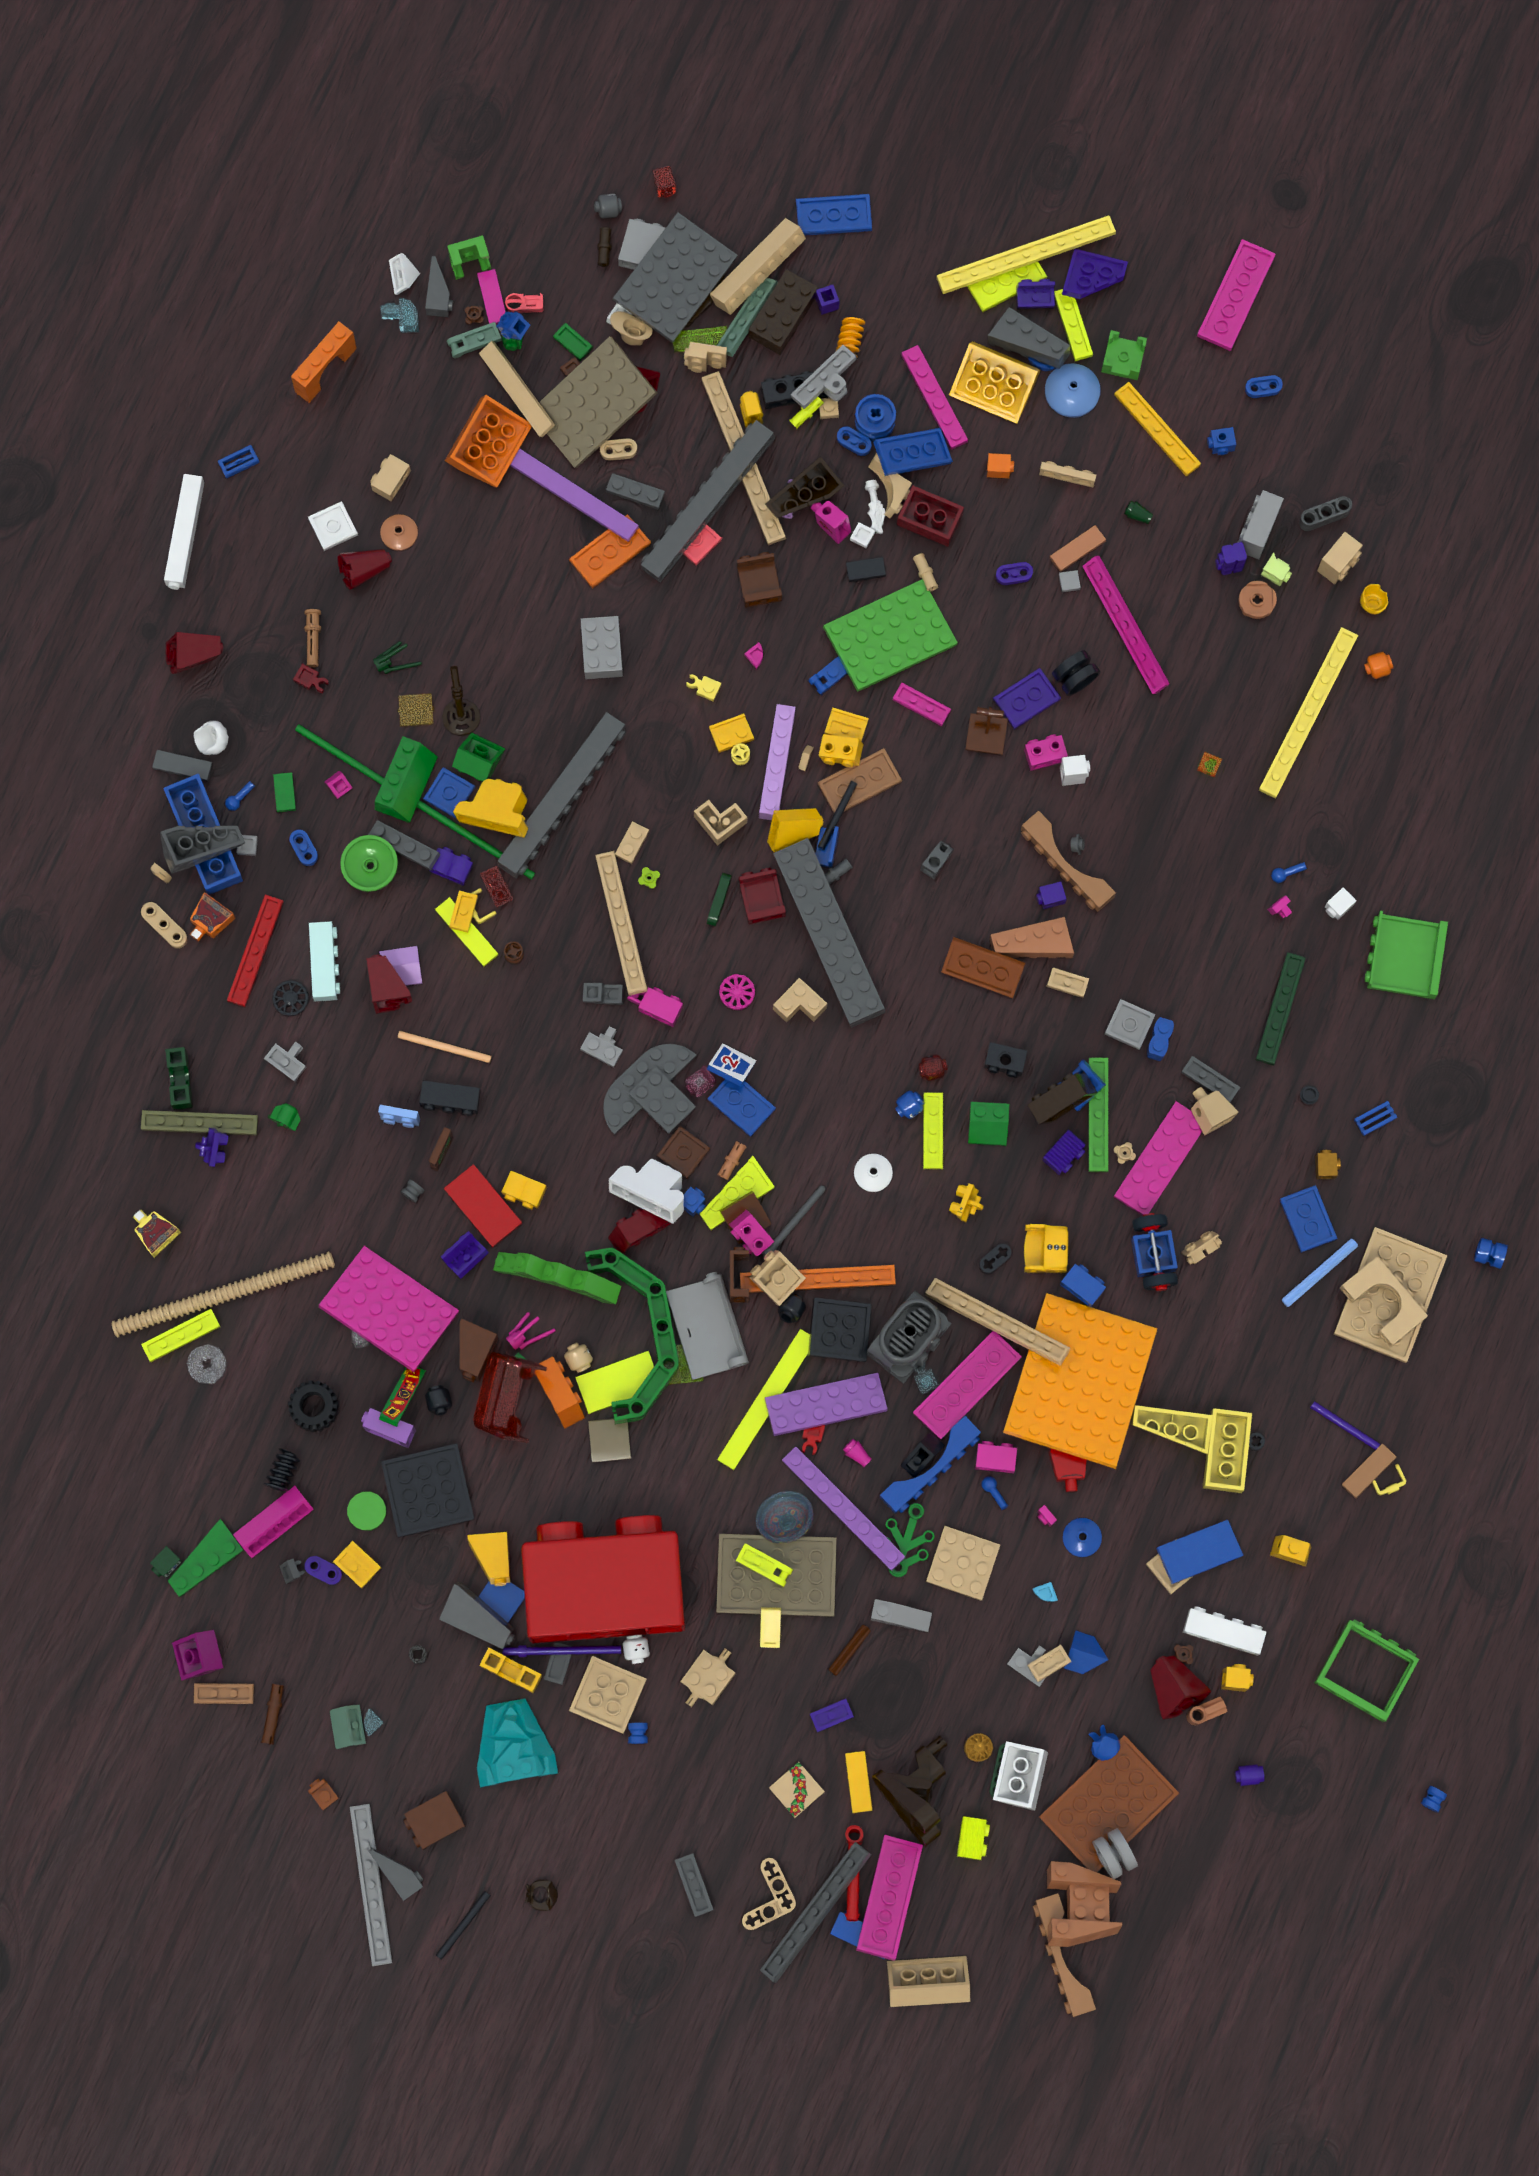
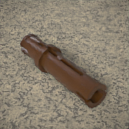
M277 1684L271 1685V1694L266 1704L268 1709L261 1743L274 1745L280 1707L282 1708L283 1705L281 1700L284 1686Z

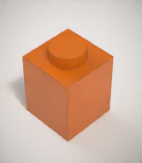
M989 453L987 477L1009 478L1010 472H1014V461H1011V454Z

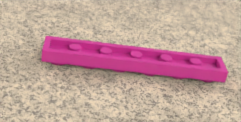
M916 345L901 352L904 362L939 428H941L950 449L952 450L967 443L968 439L919 346Z

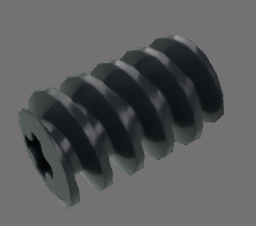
M279 1448L283 1454H276V1458L279 1461H273L272 1463L276 1469L271 1468L269 1470L273 1476H267L266 1479L270 1483H264V1485L281 1492L288 1491L284 1484H291L287 1477H294L290 1470H297L293 1463L300 1462L301 1460L296 1457L297 1455Z

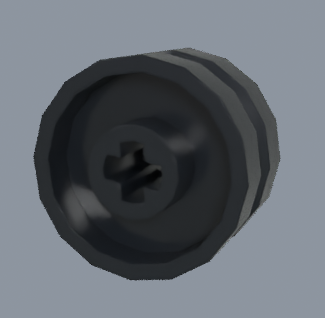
M1086 650L1073 654L1052 672V676L1057 683L1064 682L1062 690L1067 696L1074 695L1087 687L1101 673L1096 664H1089L1091 657Z

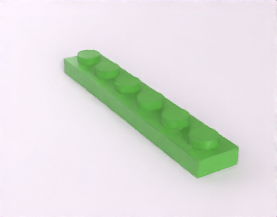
M1089 1058L1091 1069L1106 1085L1088 1102V1172H1108V1058Z

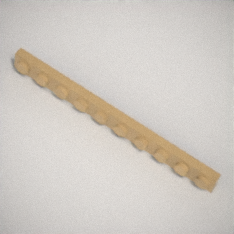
M718 371L702 377V382L731 452L734 448V443L738 438L744 436V432ZM755 463L742 482L768 545L785 540L786 537L779 519L765 505L770 500V497Z

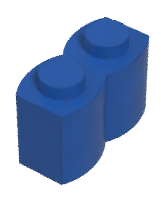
M1160 1017L1156 1021L1152 1031V1039L1147 1048V1058L1160 1062L1163 1060L1168 1050V1041L1174 1029L1172 1020Z

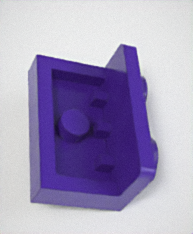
M1030 279L1021 280L1016 286L1017 309L1054 308L1055 281H1050V279H1041L1039 282H1032Z
M468 1231L452 1247L444 1252L441 1259L461 1279L489 1252Z

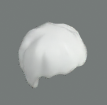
M208 721L194 732V741L197 748L204 755H217L225 750L228 744L229 736L227 735V729L219 721Z

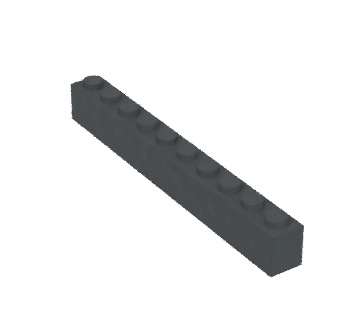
M757 420L747 426L744 436L738 438L734 443L733 450L724 455L721 465L712 470L711 477L707 482L704 481L701 484L698 494L696 496L693 495L689 499L686 509L678 513L676 516L677 520L673 525L670 524L666 528L663 538L661 540L658 539L654 543V549L651 553H647L643 557L641 566L646 573L658 582H662L684 554L685 550L689 548L691 543H693L699 533H701L774 441V432Z
M605 713L526 821L528 831L525 837L515 836L498 859V867L516 879L519 875L522 876L526 872L529 861H533L539 853L538 849L540 846H544L548 842L550 832L552 830L555 831L559 827L561 817L563 815L566 816L570 812L572 802L574 800L577 801L581 797L583 787L591 783L594 778L592 776L594 772L602 768L605 757L607 755L610 756L615 750L614 745L616 742L624 738L626 734L624 723L609 713Z

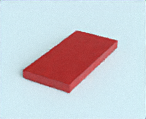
M474 1164L444 1188L446 1193L492 1248L522 1224L520 1219Z

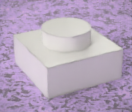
M858 523L850 537V541L867 549L875 534V530Z

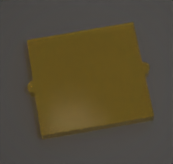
M431 693L398 696L399 709L397 711L400 714V727L433 724L434 707H432Z

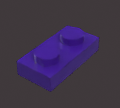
M847 1699L810 1714L817 1733L854 1717Z

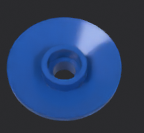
M1074 1519L1064 1529V1546L1074 1556H1090L1101 1545V1531L1097 1524L1090 1519ZM1081 1533H1084L1086 1535L1085 1540H1081L1079 1538V1535Z

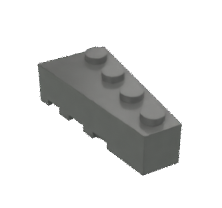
M1010 307L988 334V345L1003 348V350L1019 353L1026 358L1037 359L1038 362L1059 369L1070 356L1069 344Z

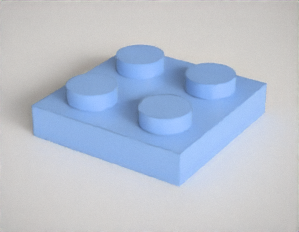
M385 1105L379 1106L378 1113L381 1120H384V1123L392 1125L395 1122L403 1123L402 1126L408 1128L419 1126L420 1117L418 1111Z

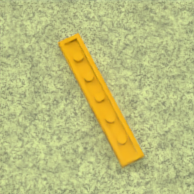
M1130 382L1115 392L1116 398L1186 477L1201 466L1199 460Z

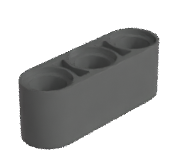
M1342 496L1307 509L1300 517L1299 526L1304 531H1311L1343 519L1349 515L1352 501L1350 498ZM1338 505H1345L1347 509L1341 510ZM1327 511L1330 516H1323L1321 512ZM1304 518H1311L1313 522L1307 523Z

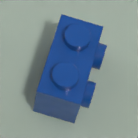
M1074 1264L1060 1285L1084 1304L1092 1307L1106 1288L1104 1282L1099 1277H1092L1088 1274L1089 1270L1080 1264L1078 1266Z

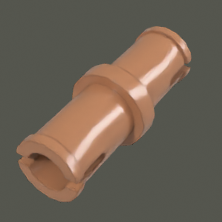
M736 1141L729 1155H726L724 1158L726 1161L717 1175L725 1180H729L735 1166L739 1165L738 1161L747 1147Z

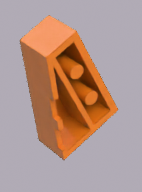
M552 1356L532 1367L564 1429L585 1418L579 1405L582 1401L577 1392H572L573 1384L569 1377H564L562 1374L565 1370L560 1361L556 1363Z

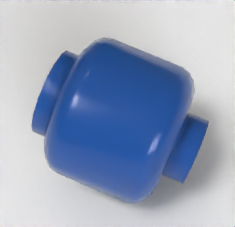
M909 1090L897 1098V1107L895 1109L901 1117L905 1116L908 1119H912L923 1111V1104L925 1102L917 1091Z

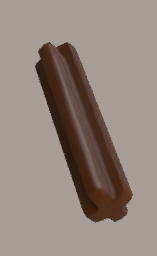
M866 1625L860 1627L830 1666L829 1671L832 1674H839L871 1632Z

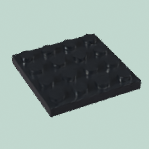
M457 1443L381 1461L398 1538L475 1520Z

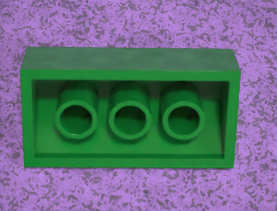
M403 736L375 799V810L410 823L438 756L420 742Z

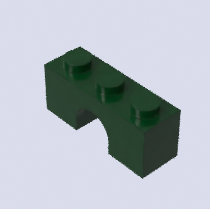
M185 1047L165 1049L170 1076L171 1106L174 1110L193 1108L187 1050Z

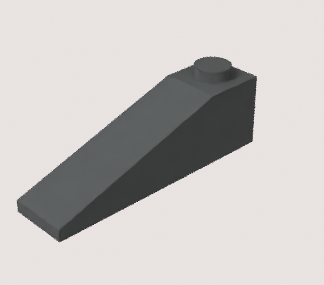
M176 826L160 832L164 858L171 874L193 867L245 844L238 826Z

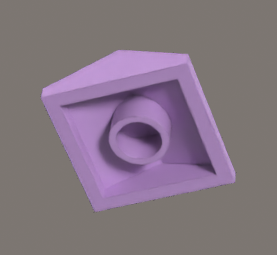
M417 946L379 951L380 955L387 957L406 986L422 984Z

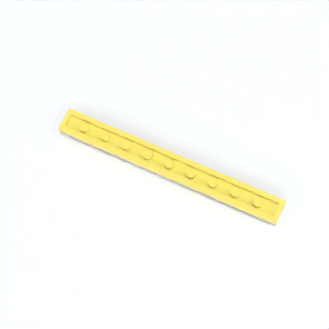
M1106 216L937 275V281L942 293L946 294L1115 235L1116 230L1110 216Z
M1341 627L1259 791L1276 799L1358 637L1357 634Z

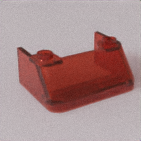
M497 1352L491 1353L487 1361L474 1414L475 1427L504 1440L529 1443L528 1438L519 1435L522 1425L520 1419L514 1416L523 1379L529 1380L535 1374V1370L546 1371L547 1367L530 1360Z

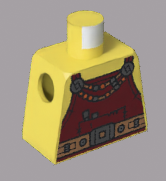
M139 1210L133 1216L139 1223L135 1228V1232L154 1258L181 1233L176 1226L155 1211L147 1216L142 1210Z

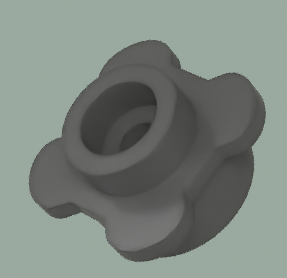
M1077 834L1076 837L1071 838V851L1078 852V855H1081V850L1085 848V841L1080 837V834Z

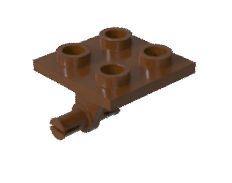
M977 707V713L970 714L965 750L1003 755L1008 718H1003L1004 711L994 710L993 707H989V709Z

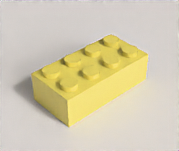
M1213 1408L1211 1411L1213 1417L1208 1454H1206L1203 1488L1242 1493L1245 1487L1252 1413Z

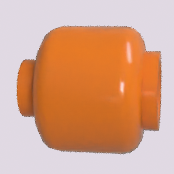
M1384 652L1368 656L1367 663L1364 664L1367 675L1371 674L1374 679L1389 675L1391 669H1393L1390 655H1386Z

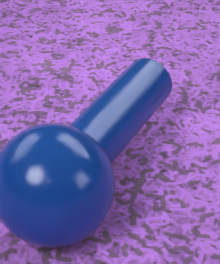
M249 781L235 796H229L225 801L226 808L230 811L237 810L240 807V801L255 785Z
M1305 862L1287 869L1276 868L1272 871L1271 877L1274 882L1282 883L1287 876L1306 870L1307 867Z
M991 1476L985 1477L981 1483L982 1488L991 1493L1001 1510L1007 1508L1008 1504L996 1488L997 1482L995 1478Z

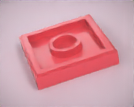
M706 525L689 548L685 550L684 555L697 566L722 538Z

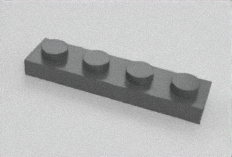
M378 820L368 834L385 839L392 845L396 853L430 871L440 857L438 851Z

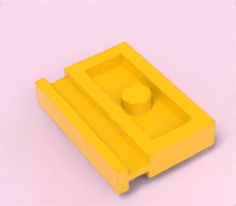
M832 708L824 734L859 738L862 742L869 718Z
M745 714L709 726L719 753L733 748L736 744H745L754 740Z
M353 1541L333 1561L360 1588H363L381 1569Z

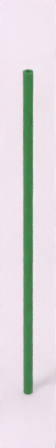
M297 725L295 728L296 732L382 785L384 777L303 726ZM419 801L417 808L498 859L503 854V852L422 801ZM527 869L523 875L532 880L536 873Z

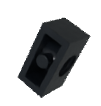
M990 1042L984 1068H987V1071L991 1073L1004 1072L1007 1076L1013 1078L1022 1076L1027 1050ZM1007 1057L1011 1063L1003 1065L1000 1059Z

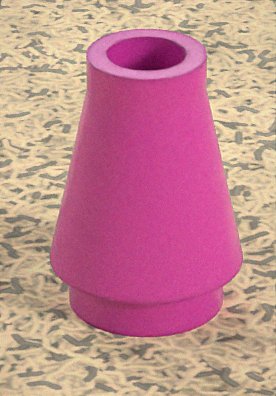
M852 1439L843 1448L846 1456L863 1467L871 1461V1458L860 1442Z

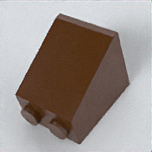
M461 1318L460 1371L464 1379L473 1383L475 1380L480 1382L499 1339L496 1333Z

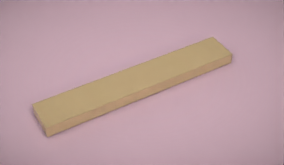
M491 341L479 353L539 437H543L555 426L554 422L497 344Z

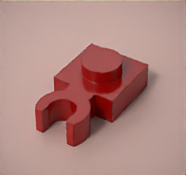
M825 1425L804 1429L802 1439L807 1441L802 1446L803 1453H805L806 1447L811 1446L813 1448L812 1455L816 1454L817 1445L815 1442L821 1443Z

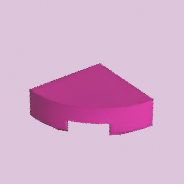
M759 642L744 653V656L755 669L760 666L763 660V650Z

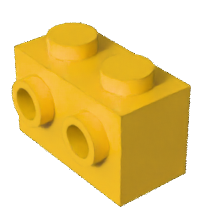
M823 734L819 757L828 765L839 763L845 767L859 766L863 743L859 738Z
M1234 1664L1232 1667L1224 1668L1221 1689L1247 1691L1250 1686H1253L1254 1675L1250 1674L1251 1669H1246V1665Z

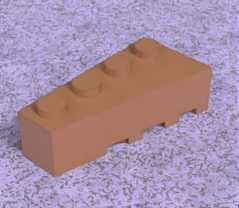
M1065 917L990 935L989 939L992 951L1010 958H1073L1074 955Z

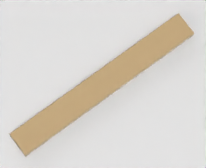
M610 851L595 855L628 995L647 992L615 853Z
M937 1278L933 1280L925 1293L927 1297L1060 1366L1070 1352V1347Z

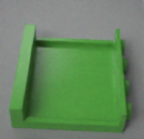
M1380 911L1378 916H1374L1373 927H1376L1375 934L1371 935L1370 940L1373 950L1372 953L1369 952L1367 964H1370V970L1366 971L1365 982H1368L1367 988L1435 999L1438 995L1448 922L1440 921L1439 923L1385 915L1383 911Z

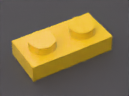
M459 891L449 928L468 933L478 895Z

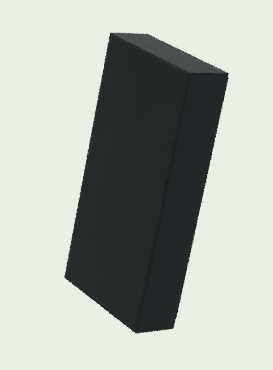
M883 557L846 562L849 582L886 577Z

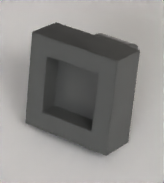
M290 1559L279 1566L286 1584L295 1581L305 1573L304 1570L298 1571L297 1569L301 1561Z

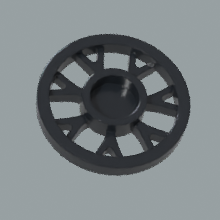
M289 980L282 982L275 988L272 1000L274 1007L279 1013L285 1016H296L307 1007L309 996L306 988L301 983ZM289 984L290 990L285 991L283 986ZM295 985L301 987L297 993L293 991ZM277 992H283V997L276 996ZM305 994V999L298 1000V995ZM283 1000L285 1004L279 1008L276 1003ZM297 1002L302 1005L300 1010H297L294 1006ZM287 1006H292L291 1013L285 1012Z

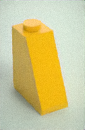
M816 808L774 810L767 840L773 853L806 838L810 839L819 835L820 828L823 826V818Z
M507 1532L468 1535L469 1546L490 1584L504 1586L506 1583H511Z

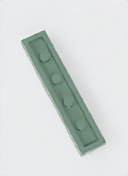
M766 278L752 292L717 346L727 347L728 356H734L748 334L750 326L777 285V280Z

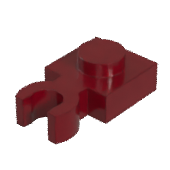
M304 664L301 665L293 678L294 682L309 690L314 686L319 693H324V689L319 687L321 683L329 684L326 678H318L319 672Z

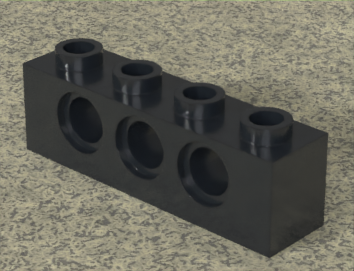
M805 371L800 375H785L780 379L769 378L761 382L765 410L796 404L797 402L791 398V394L796 390L795 386L801 385L814 372ZM779 388H783L786 391L784 393H778L776 390ZM823 391L818 397L822 399L829 396Z

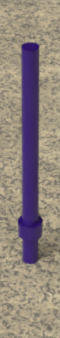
M519 1645L518 1647L503 1649L504 1656L519 1655V1657H527V1655L621 1654V1646L527 1647V1645Z

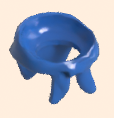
M1101 1725V1736L1094 1732L1088 1735L1094 1740L1091 1747L1092 1755L1104 1761L1113 1758L1119 1752L1120 1742L1117 1735L1106 1733L1105 1726Z

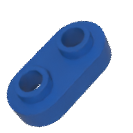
M1276 375L1251 378L1246 383L1245 392L1251 398L1273 396L1281 391L1283 383ZM1273 384L1276 388L1272 389L1269 385ZM1255 387L1257 391H1252L1251 388Z
M842 427L837 432L838 443L853 453L865 456L871 451L872 444L870 439L850 427ZM848 436L849 439L844 440L843 437ZM864 445L865 449H860L859 446Z
M303 830L293 831L289 840L300 862L305 866L314 865L318 860V854L309 836ZM302 838V843L299 844L296 842L297 839ZM308 854L312 855V858L309 860L305 859V856Z

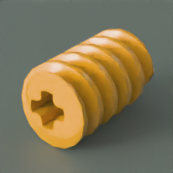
M847 317L842 320L836 351L844 345L853 354L859 352L860 349L855 346H860L861 342L856 339H862V334L858 332L864 331V328L859 326L865 325L864 320L855 317Z

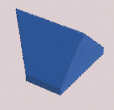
M1075 1631L1068 1653L1071 1663L1064 1666V1669L1084 1674L1109 1659L1094 1636Z

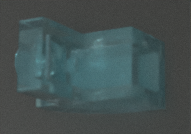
M399 298V305L394 303L381 305L382 319H399L401 333L419 332L418 312L411 301Z

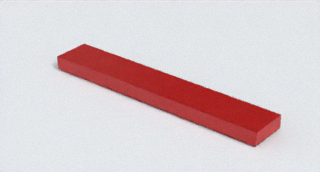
M269 895L264 896L227 1002L246 1007L281 911L283 900Z

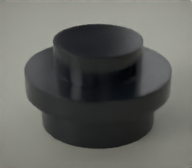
M1314 1086L1302 1088L1300 1099L1303 1103L1312 1105L1317 1102L1319 1092Z

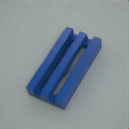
M251 445L218 460V464L226 479L260 463ZM248 452H251V454L224 466L225 463L234 460Z
M1386 1101L1355 1118L1354 1121L1362 1135L1365 1136L1397 1119V1115L1394 1114L1390 1103ZM1386 1107V1111L1361 1124V1120ZM1387 1114L1391 1116L1367 1130L1363 1128Z

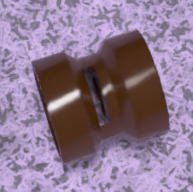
M515 941L506 944L504 954L507 962L510 964L520 963L524 957L521 944Z

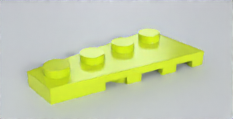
M754 1156L748 1160L732 1180L725 1185L723 1190L700 1213V1216L710 1230L725 1222L720 1213L721 1209L751 1191L759 1199L775 1188Z

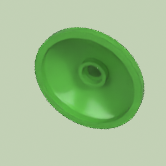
M364 835L354 839L346 846L341 856V871L344 878L351 886L361 891L371 892L384 888L393 880L398 868V858L392 845L385 839L375 835ZM370 863L374 864L372 869L367 868Z

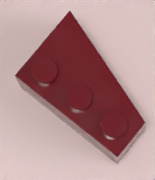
M640 1208L631 1214L632 1217L628 1219L624 1217L617 1221V1226L608 1239L616 1250L625 1254L628 1248L633 1245L635 1247L640 1245V1241L649 1236H654L672 1223L646 1210L642 1211Z

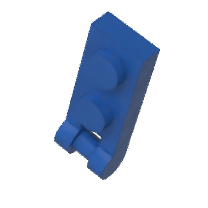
M837 657L817 674H814L808 681L811 685H815L817 692L822 695L848 673L840 658ZM824 678L827 682L823 684L820 679Z

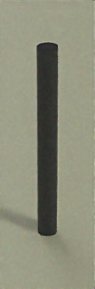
M850 781L818 844V848L825 849L835 826H837L857 786L856 782Z
M486 1891L483 1892L437 1952L436 1956L441 1960L444 1958L489 1899L490 1894Z

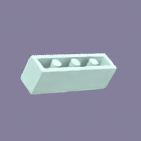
M332 921L309 923L314 1002L337 1000V994H340V983H336V976L339 975V964H335V957H338V946H334V939L337 938V927H333Z

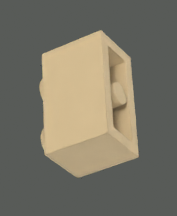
M390 454L388 459L385 458L382 461L381 470L378 474L375 473L370 483L372 491L392 501L411 472L409 464Z

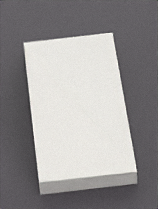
M400 253L389 260L394 294L398 295L410 288L420 273L404 253Z

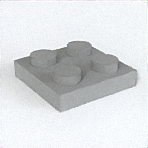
M1120 999L1105 1035L1140 1050L1155 1014Z

